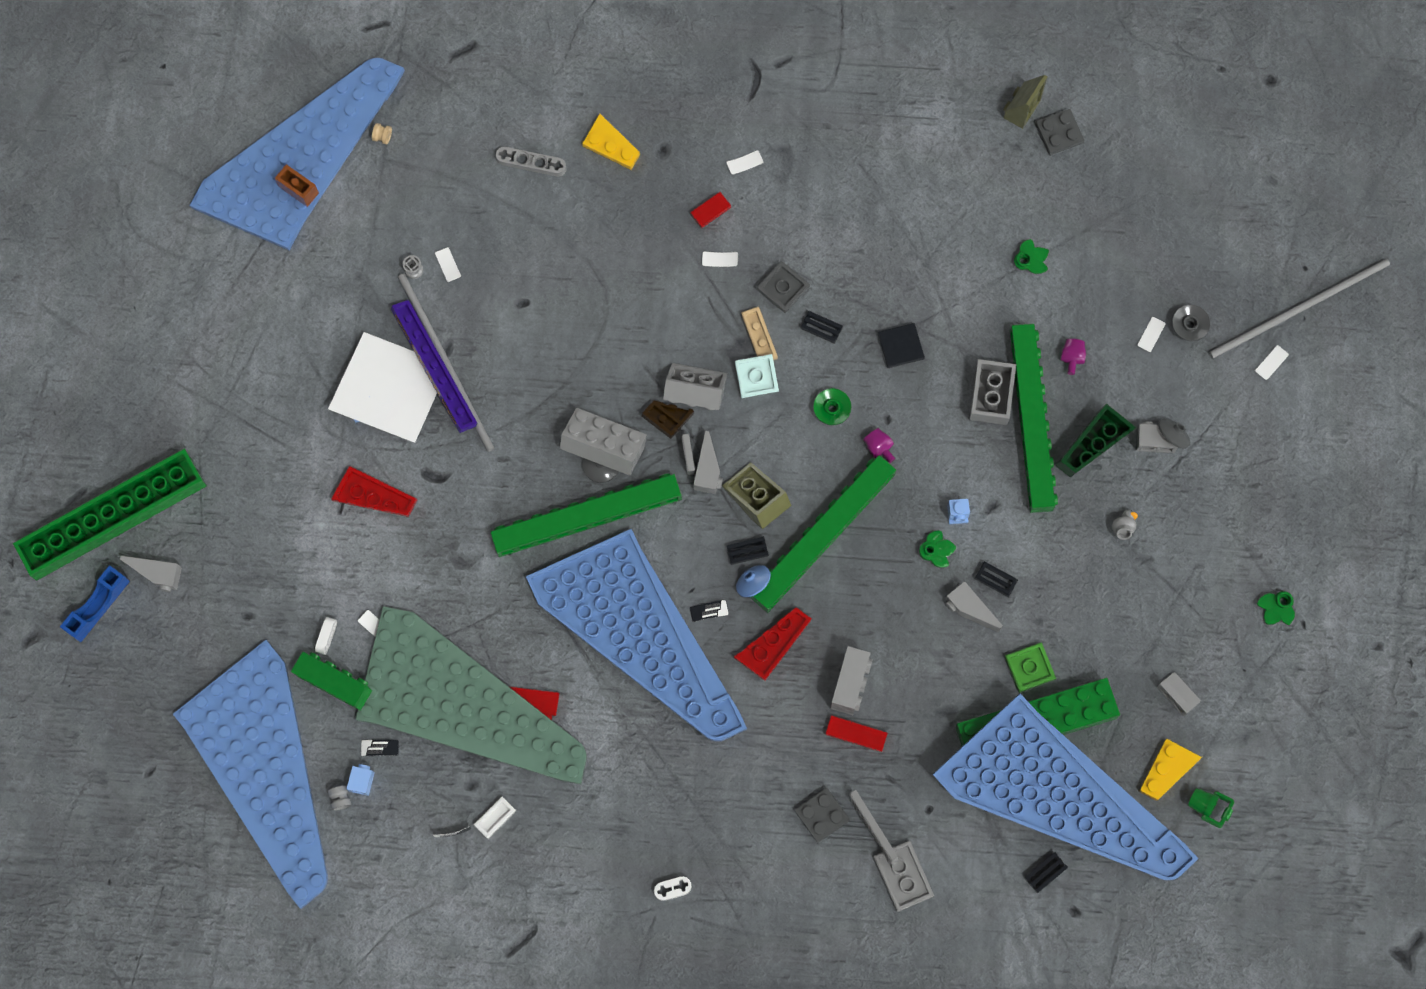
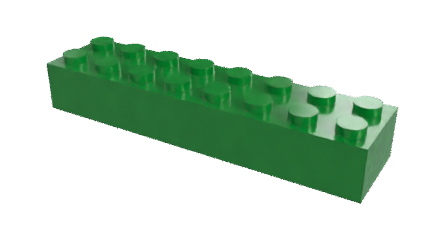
M1108 678L1029 701L1031 706L1063 735L1112 721L1120 716ZM1000 711L957 723L955 728L961 746L967 743Z

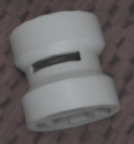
M409 255L403 260V268L409 278L417 279L421 277L423 266L417 256Z
M338 786L328 790V795L332 799L331 807L333 811L345 809L352 805L351 800L347 796V786Z

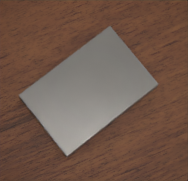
M910 841L893 847L898 856V862L893 865L890 864L883 852L873 856L897 912L934 897Z

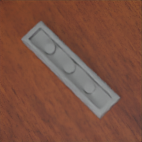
M856 790L851 792L850 800L890 864H895L898 862V856L858 792Z

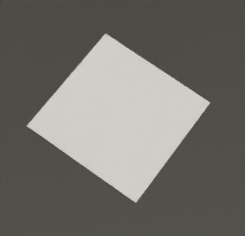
M364 332L328 409L415 443L437 392L414 351Z

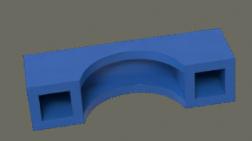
M109 565L97 580V586L89 600L79 609L72 611L60 628L79 642H82L130 581Z

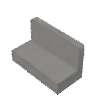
M1175 672L1157 686L1158 690L1183 717L1201 701Z

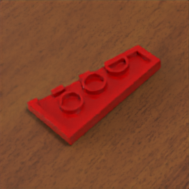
M796 607L772 628L764 632L757 640L749 644L742 652L734 656V659L766 681L811 622L812 618Z

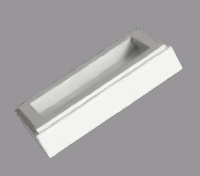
M501 797L474 826L489 839L516 810Z

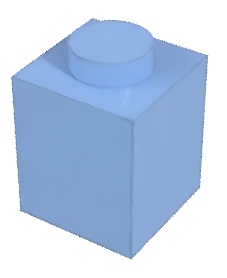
M359 764L358 767L352 766L347 785L349 792L369 796L374 772L370 770V766Z

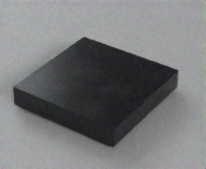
M915 323L878 332L888 368L925 359Z

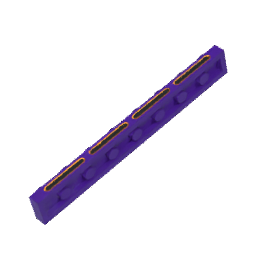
M406 300L392 305L391 311L459 433L476 427L478 424L410 301Z

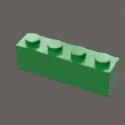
M302 652L291 672L298 678L361 711L372 692L367 686L369 683L359 677L357 680L353 679L352 674L344 669L341 672L335 669L337 666L329 661L323 663L320 661L321 657L312 652L310 654Z

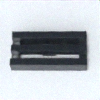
M808 311L801 325L802 330L834 344L843 328V325L811 311ZM816 321H819V322H821V323H823V324H826V325H828V326H830V327H832V328H829V327H827V326H825V325H822V324H820V323H818V322H816ZM807 323L833 334L834 337L807 326Z
M764 536L727 545L731 565L769 556ZM758 543H761V544H762V545H758V546H754V547H750V548H746V549H741V550H737V551H733V552H732L733 549H737V548H741V547H745V546H750V545H754V544H758ZM763 549L764 551L761 553L740 557L734 559L733 557L736 555H741Z
M985 561L975 577V580L1008 598L1018 582V579ZM986 568V569H988V570H990V571H992V572L998 574L999 576H1001V577H1003V578L1009 580L1010 582H1012V584L1010 585V584L1006 583L1005 581H1003V580H1001V579L995 577L994 575H992V574H990V573L984 571V569ZM981 574L984 575V576H986L987 578H989V579H991V580L997 582L998 584H1000V585H1002V586L1008 588L1009 590L1007 591L1006 589H1004V588H1002V587H1000V586L994 584L993 582H991V581H989V580L983 578V577L981 576Z
M1054 852L1029 873L1025 880L1036 893H1039L1064 872L1068 866ZM1052 859L1056 860L1052 866L1034 881L1030 879ZM1058 865L1062 867L1041 886L1037 887L1035 885Z

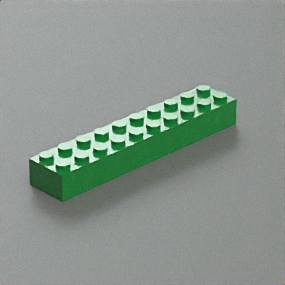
M184 448L14 542L13 545L29 575L38 581L207 487L190 454Z

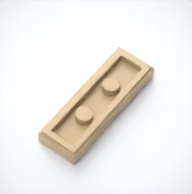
M756 307L741 312L756 356L772 354L773 360L778 359L760 308Z

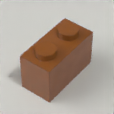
M287 164L275 177L281 189L307 207L319 194L314 183Z

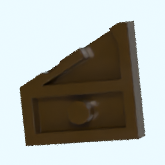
M654 400L642 413V417L671 439L692 417L694 410H684L677 408L676 405H666L663 402Z

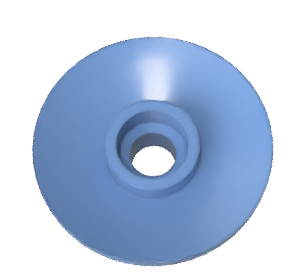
M757 565L745 571L737 581V593L742 597H752L760 593L769 583L771 577L769 569L766 566Z

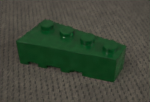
M1105 404L1055 466L1067 476L1072 477L1136 429V427L1108 404Z

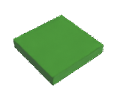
M1042 642L1005 655L1019 693L1056 680Z

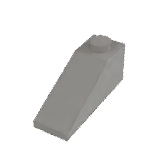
M705 431L694 480V490L717 494V489L722 487L723 478H720V469L710 433Z
M120 556V560L157 586L160 591L170 592L171 590H177L182 569L178 564Z
M963 582L947 595L946 605L952 612L955 611L958 615L996 632L1002 629L1003 625L966 582Z

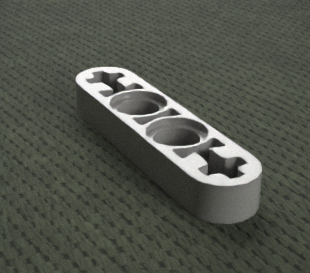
M501 147L496 152L497 161L503 166L556 177L563 176L566 172L565 161L558 157L509 147ZM504 153H507V156H508V157H505V159H502L501 156H503ZM520 156L527 157V162L520 164L517 162V159ZM537 160H544L545 165L543 167H536L535 162ZM561 164V168L555 170V167Z

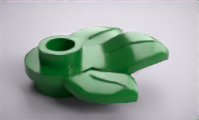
M1032 239L1026 240L1021 244L1020 252L1014 258V264L1020 270H1029L1033 274H1042L1048 270V267L1043 262L1046 260L1049 250L1034 247ZM1024 259L1027 263L1022 264L1020 260Z
M937 530L927 535L926 542L919 548V554L922 559L931 561L936 567L944 568L949 566L947 557L954 553L956 546L949 540H943L942 531ZM927 548H929L932 551V553L927 552Z
M1281 591L1276 595L1268 593L1258 600L1257 605L1265 609L1264 621L1267 625L1276 624L1280 620L1286 625H1290L1294 620L1295 612L1292 608L1294 600L1290 593L1286 591ZM1281 598L1286 600L1285 605L1280 603Z

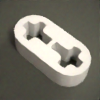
M326 617L315 652L324 655L328 652L337 626L336 619Z
M684 876L663 881L655 886L654 894L661 901L681 897L691 891V882ZM679 881L688 883V886L685 887L686 891L681 889L674 890V887L680 885ZM661 886H664L665 889L672 888V891L667 892L665 897L662 894H658Z

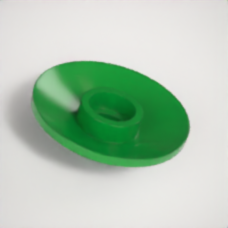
M830 388L823 390L817 395L813 409L816 417L822 423L838 425L847 420L852 406L846 393L839 389ZM833 406L836 410L831 412L829 407Z

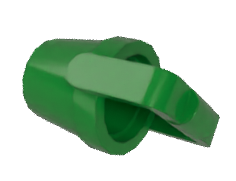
M1196 788L1188 803L1190 808L1202 815L1201 819L1217 828L1223 827L1225 821H1228L1233 813L1234 800L1217 791L1212 794ZM1219 799L1229 803V806L1225 808L1221 816L1220 822L1210 818Z

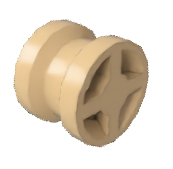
M376 123L372 132V141H382L383 144H388L392 134V127H384Z

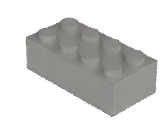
M576 408L561 435L560 449L631 476L645 448L647 434Z

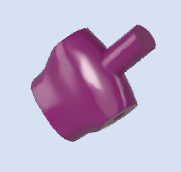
M1066 339L1065 345L1062 348L1061 361L1069 363L1067 374L1075 375L1076 364L1085 363V341Z
M880 428L875 429L864 438L867 449L874 458L883 455L889 463L895 460V457L889 451L894 443Z

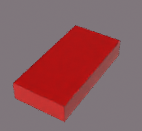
M719 192L690 212V215L702 229L729 210L731 205L722 193Z

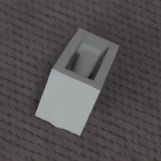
M1153 422L1139 424L1137 428L1136 451L1176 452L1178 447L1171 444L1162 435L1158 425H1154Z

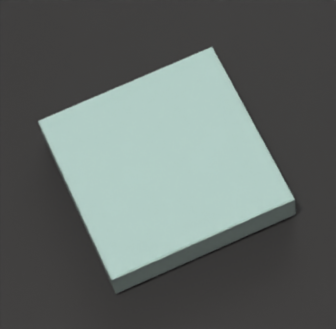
M772 354L735 361L741 398L779 392Z

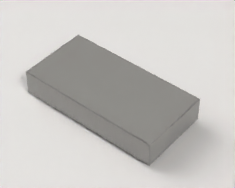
M683 434L682 444L687 474L693 476L695 475L690 437L689 434Z

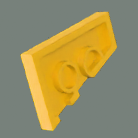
M601 114L597 117L582 143L583 147L632 170L640 156V152Z
M1165 739L1139 792L1156 801L1159 800L1202 757Z

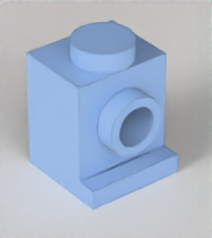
M949 500L947 505L949 524L968 523L970 515L969 500Z

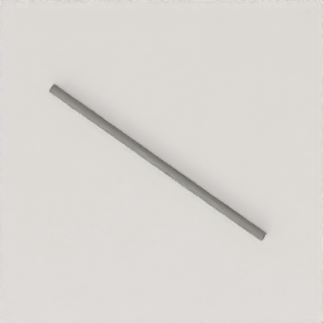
M1384 259L1210 351V357L1213 359L1382 270L1390 265L1389 260Z
M404 273L400 274L398 278L422 325L478 423L475 428L488 452L494 450L495 448L406 275Z

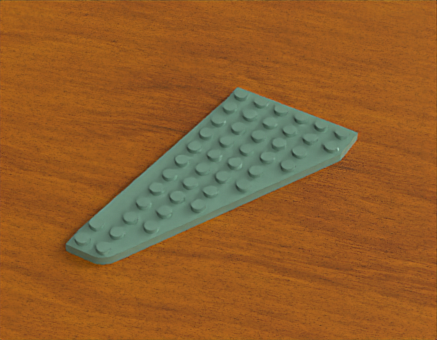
M383 607L365 679L369 683L367 686L372 692L361 711L358 710L357 721L388 727L560 781L582 784L587 754L579 741L415 613Z

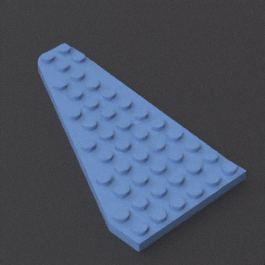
M382 58L367 60L204 179L190 207L290 251L304 222L385 100H388L405 71L404 68ZM286 164L316 185L319 194L308 207L278 186L275 177Z
M632 529L526 576L541 608L706 738L712 741H723L747 730L739 710L641 550Z
M265 640L173 713V715L189 735L287 893L298 907L302 909L325 889L328 875L287 666L269 642Z
M1018 694L932 774L954 799L1163 880L1177 879L1199 859L1184 842L1168 830L1042 717L1021 694Z

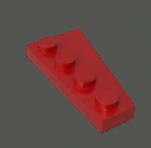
M351 466L347 469L331 498L335 502L409 517L418 501L416 498Z

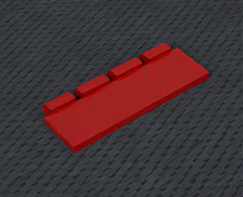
M509 687L550 720H552V716L557 715L560 693Z

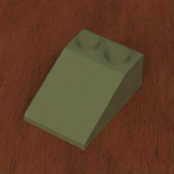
M1042 75L1025 81L1021 87L1018 86L1013 93V100L1011 102L1008 101L1003 109L1005 111L1004 119L1023 129L1042 99L1048 76Z
M749 463L722 485L749 518L762 529L792 506L787 493L753 463Z

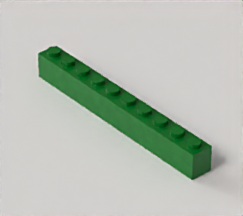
M1035 324L1012 325L1010 338L1013 364H1016L1015 382L1030 513L1049 512L1054 510L1055 505H1058L1057 493L1054 494L1053 487L1056 486L1055 475H1052L1051 468L1054 467L1053 457L1049 455V450L1052 448L1051 439L1047 438L1049 420H1045L1047 403L1043 402L1045 385L1041 384V377H1043V367L1039 366L1041 349L1037 348L1036 342L1039 341V332L1035 330Z
M880 455L876 459L872 458L866 464L867 469L863 473L860 471L853 480L855 482L851 486L847 485L840 494L842 496L838 500L834 499L828 505L829 510L825 514L821 513L816 518V524L812 528L809 526L803 532L802 536L804 537L799 542L796 540L789 549L791 551L786 556L783 554L776 563L778 565L773 570L769 569L771 574L769 583L760 593L751 597L767 613L771 611L896 475V469Z
M664 474L657 480L652 481V479L641 482V485L638 486L629 485L624 487L622 491H609L602 497H590L586 499V502L580 504L578 502L571 503L564 509L555 508L550 510L548 514H536L526 521L517 520L512 523L513 525L507 527L505 525L494 528V531H491L497 554L499 557L680 501L682 500V495L675 474Z

